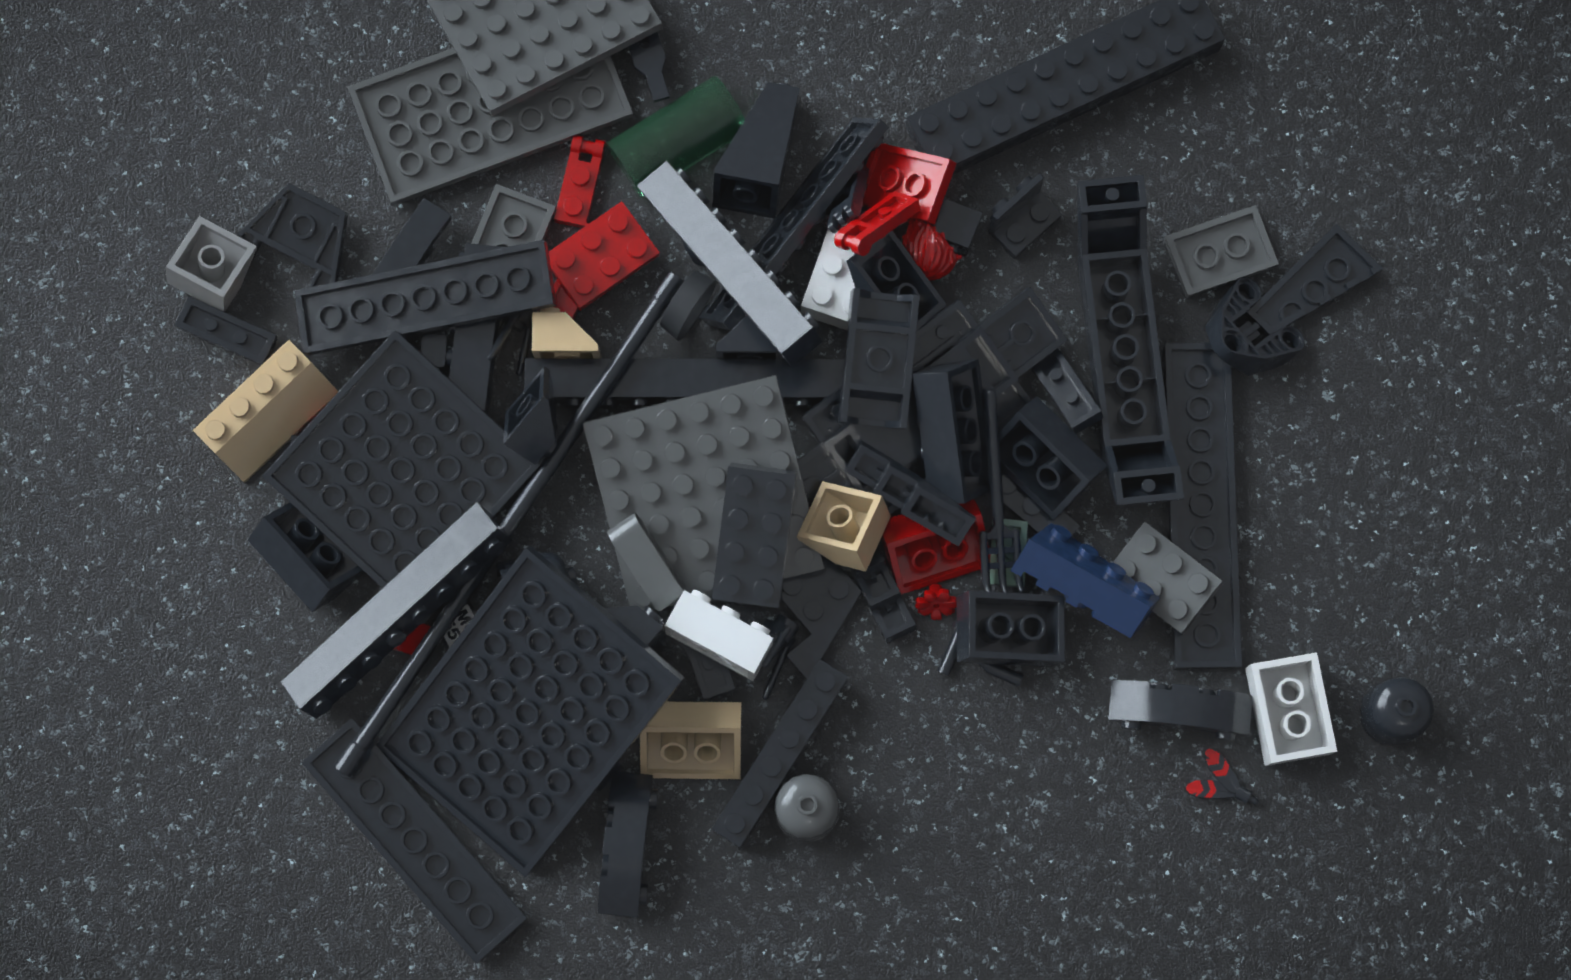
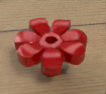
M932 584L929 590L924 591V597L916 598L915 607L918 609L919 614L927 616L931 613V620H941L942 613L948 616L955 612L957 598L949 596V590L942 588L940 584Z

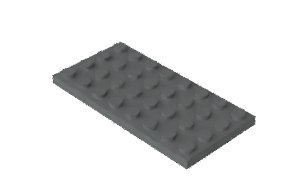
M453 48L347 86L392 206L572 140L573 136H584L633 117V112L611 56L494 116H491Z

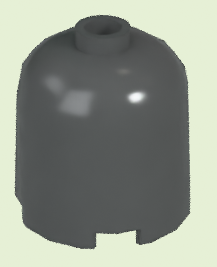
M803 774L791 778L781 787L775 798L774 815L777 825L786 836L796 841L811 843L823 839L833 831L839 819L840 804L836 791L828 781L816 775Z

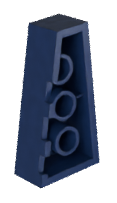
M1051 523L1029 539L1010 571L1020 577L1023 572H1026L1037 578L1038 580L1035 585L1045 591H1048L1049 588L1060 591L1066 598L1065 602L1076 608L1088 607L1092 609V617L1129 638L1142 628L1160 599L1154 594L1150 586L1133 580L1126 575V571L1121 566L1107 562L1099 556L1095 548L1088 544H1081L1071 537L1070 531L1063 526Z

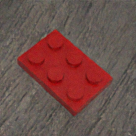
M881 143L877 149L871 151L866 167L869 169V175L867 179L868 186L863 198V207L871 208L894 191L919 199L921 210L910 217V219L935 225L957 163L947 158Z
M622 201L549 251L552 273L580 311L660 256L658 249Z

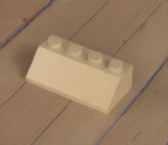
M288 340L193 431L246 483L291 440L292 435H296L339 391Z

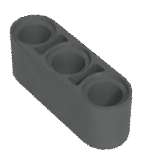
M636 513L607 530L612 544L650 602L659 612L679 600L684 590L687 591L673 566Z

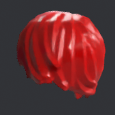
M909 220L907 233L902 238V244L928 280H937L948 275L957 261L962 259V255L954 254V247L950 246L945 240V233L936 231V226L931 227L929 223L925 224L919 220Z

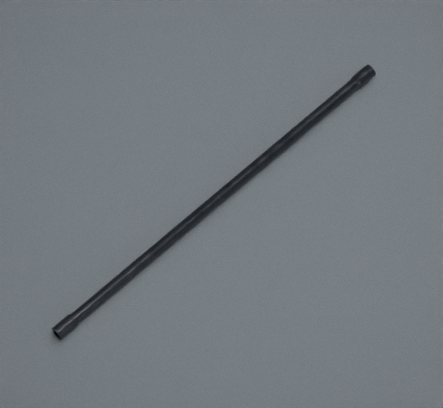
M668 272L654 293L651 302L557 439V445L553 452L544 458L500 523L510 537H512L583 432V423L591 420L684 281L677 275ZM498 556L492 558L480 569L474 578L468 580L447 601L355 739L349 743L334 765L340 772L351 778L367 754L369 746Z

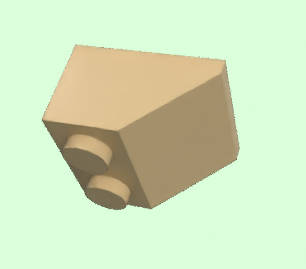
M555 307L540 309V312H532V353L534 358L602 359L598 344L566 312H560V309Z
M822 481L797 538L837 565L866 572L891 515L882 495Z

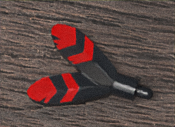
M1207 749L1205 751L1206 764L1218 781L1196 780L1186 786V791L1197 798L1226 799L1234 797L1245 804L1248 801L1254 805L1258 804L1259 800L1251 795L1252 792L1240 786L1236 775L1224 757L1213 749Z

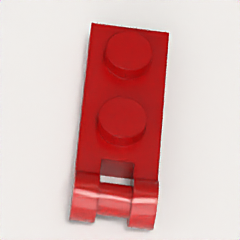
M573 136L554 217L555 223L579 228L585 227L586 223L588 224L605 153L606 141L596 139L595 142L584 140V136ZM581 153L592 154L591 163L580 161Z
M894 191L841 228L835 235V246L843 250L851 249L854 254L860 256L867 255L871 250L872 244L884 238L886 234L900 224L905 223L910 217L921 210L919 199Z

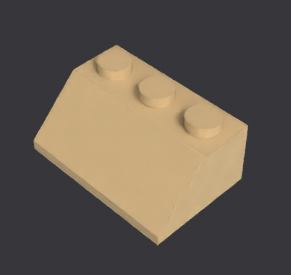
M666 701L640 734L641 774L653 775V778L741 779V702Z

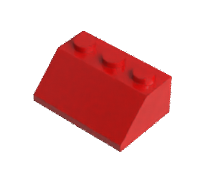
M974 499L967 503L959 504L976 517V520L959 546L903 514L889 519L881 540L894 581L901 594L981 569L979 532L985 531L982 514Z

